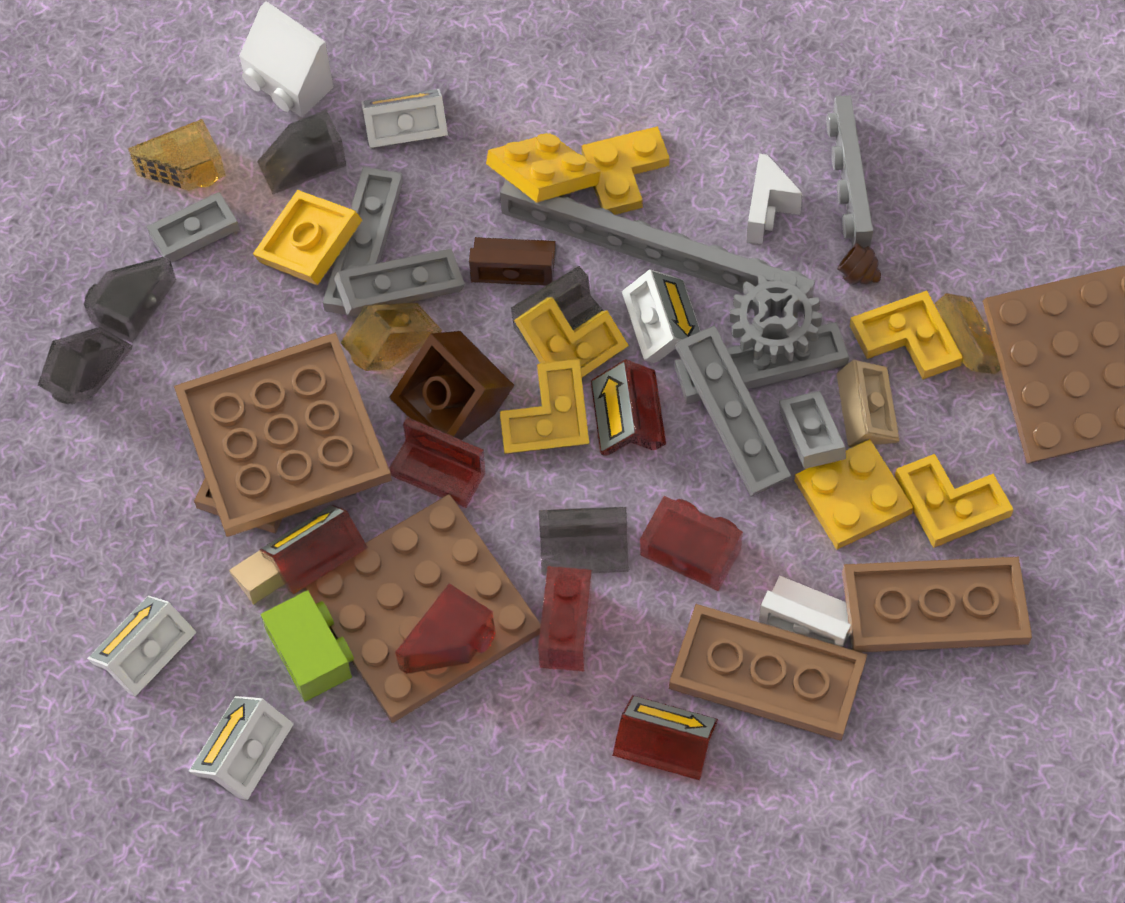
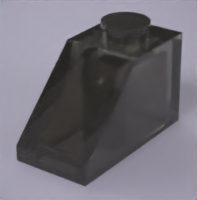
M327 110L289 124L257 161L272 195L347 166L342 139Z
M160 257L105 272L98 284H93L89 288L83 303L91 324L133 343L176 282L170 259Z
M102 327L53 340L38 386L52 393V397L55 400L64 404H75L92 398L130 353L133 345Z

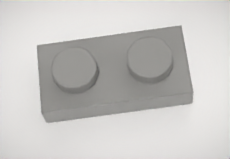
M220 191L147 226L149 236L166 265L240 230L237 219Z
M820 391L779 400L780 414L804 469L846 459L845 445Z

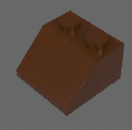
M461 331L430 333L389 398L409 419L462 441L496 414L515 385Z

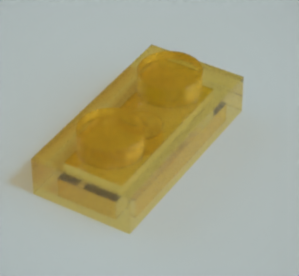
M949 293L943 295L935 302V305L948 331L960 349L964 365L975 372L998 373L1001 368L992 335L971 297Z

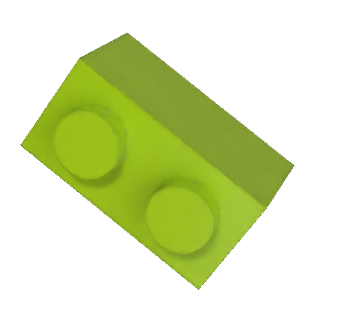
M308 590L260 614L265 630L304 702L352 678L348 663L354 660L353 654L343 636L337 639L333 636L329 627L334 625V621L325 603L321 601L316 604Z

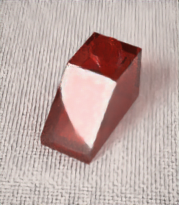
M449 583L396 650L399 669L408 674L469 663L477 652L484 653L495 638L496 631L493 611Z

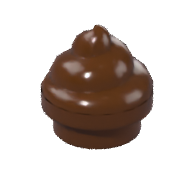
M858 243L855 244L837 267V270L844 274L843 279L851 285L859 282L865 285L871 282L878 283L881 279L878 259L875 256L874 250L869 246L863 248Z

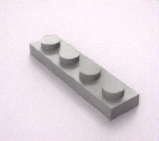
M851 95L835 96L833 113H827L826 122L828 137H835L837 145L832 146L833 170H840L842 180H837L838 203L846 204L847 214L842 216L844 239L851 238L852 247L857 243L863 248L870 247L873 227Z
M369 167L362 168L351 209L356 211L363 221L335 260L323 300L324 311L347 315L334 280L338 271L381 262L403 185L402 173ZM366 312L357 313L349 316L365 318Z
M837 322L816 327L819 329L817 341L807 340L809 346L806 354L795 349L793 361L790 362L784 354L778 355L776 364L771 363L770 354L766 353L759 360L754 359L753 347L742 351L740 345L729 347L727 350L747 389L846 366L849 361V355ZM682 359L675 360V371L686 404L702 401Z
M711 326L678 341L675 348L750 497L789 480L791 474L716 326Z

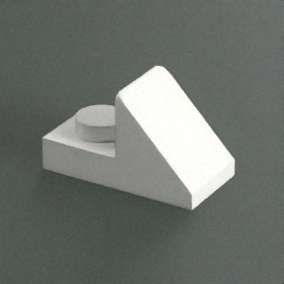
M759 154L746 243L763 244L765 230L773 231L775 212L800 215L801 191L766 154Z

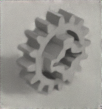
M776 272L773 281L768 282L766 277L760 274L758 275L757 286L754 287L751 283L745 282L743 284L744 295H734L733 306L735 308L730 309V322L734 323L732 325L733 338L742 337L740 340V349L742 351L751 347L754 348V359L759 360L766 353L770 354L771 363L776 364L778 355L784 354L790 362L793 361L795 349L806 354L809 346L807 340L817 341L819 329L816 327L821 326L822 313L817 312L820 307L819 298H810L811 286L809 284L800 289L797 287V276L793 275L788 282H783L781 273ZM752 308L754 310L755 317L753 318V323L750 325L747 316L750 309ZM799 311H802L804 316V322L801 327L798 326V320L796 319L798 318Z

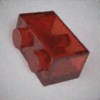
M663 496L640 538V555L719 591L741 550L743 531L739 530L728 519L723 517L713 518L699 512L692 503L686 500L677 499L675 501Z
M547 566L538 645L540 668L584 672L592 598V570Z

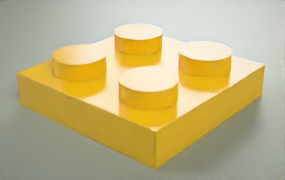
M551 133L539 134L534 138L519 142H509L504 146L489 149L486 164L536 203L599 185L601 170L587 161L583 155L576 153Z
M297 190L253 255L264 265L318 286L363 220L352 209Z
M870 439L846 450V459L807 468L795 474L794 481L836 550L901 520L913 512L914 507Z

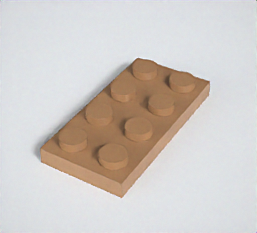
M1019 556L844 564L842 577L848 623L851 624V647L854 651L882 652L1029 645L1032 639Z
M695 604L669 681V689L842 741L867 654Z

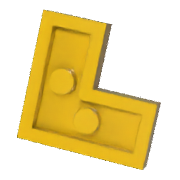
M658 126L581 145L582 155L587 161L601 170L599 185L593 186L600 208L607 209L614 215L643 208V200L634 177L635 174L667 167L670 162Z
M927 290L853 316L850 319L849 326L866 359L905 346L922 379L954 369L962 364L963 357Z
M553 297L546 298L514 320L540 363L580 359L582 377L629 346L608 310L601 311L575 330H572Z
M580 359L537 364L541 406L500 411L504 454L589 444Z
M935 454L896 469L894 477L914 507L913 512L933 548L1012 516L1013 507L994 474L954 489Z

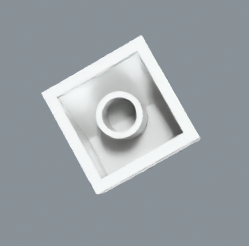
M267 1L264 2L257 13L239 55L243 70L242 77L253 90H263L270 95L280 109L285 112L291 110L303 118L334 88L326 42Z

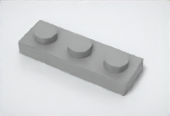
M452 249L338 271L334 278L347 316L457 293L465 286Z

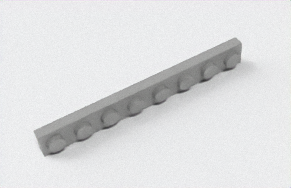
M508 180L505 181L500 191L502 214L742 293L745 282L751 283L754 287L758 285V275L763 274L768 282L773 281L776 272L781 273L783 282H788L794 275L797 276V287L799 289L807 284L811 286L810 298H813L815 280L807 278L800 272L785 271L770 266L757 258L748 259L730 253L721 246H708L690 240L681 233H668L653 228L641 220L632 221L616 216L604 208H592L577 203L564 195L536 203Z

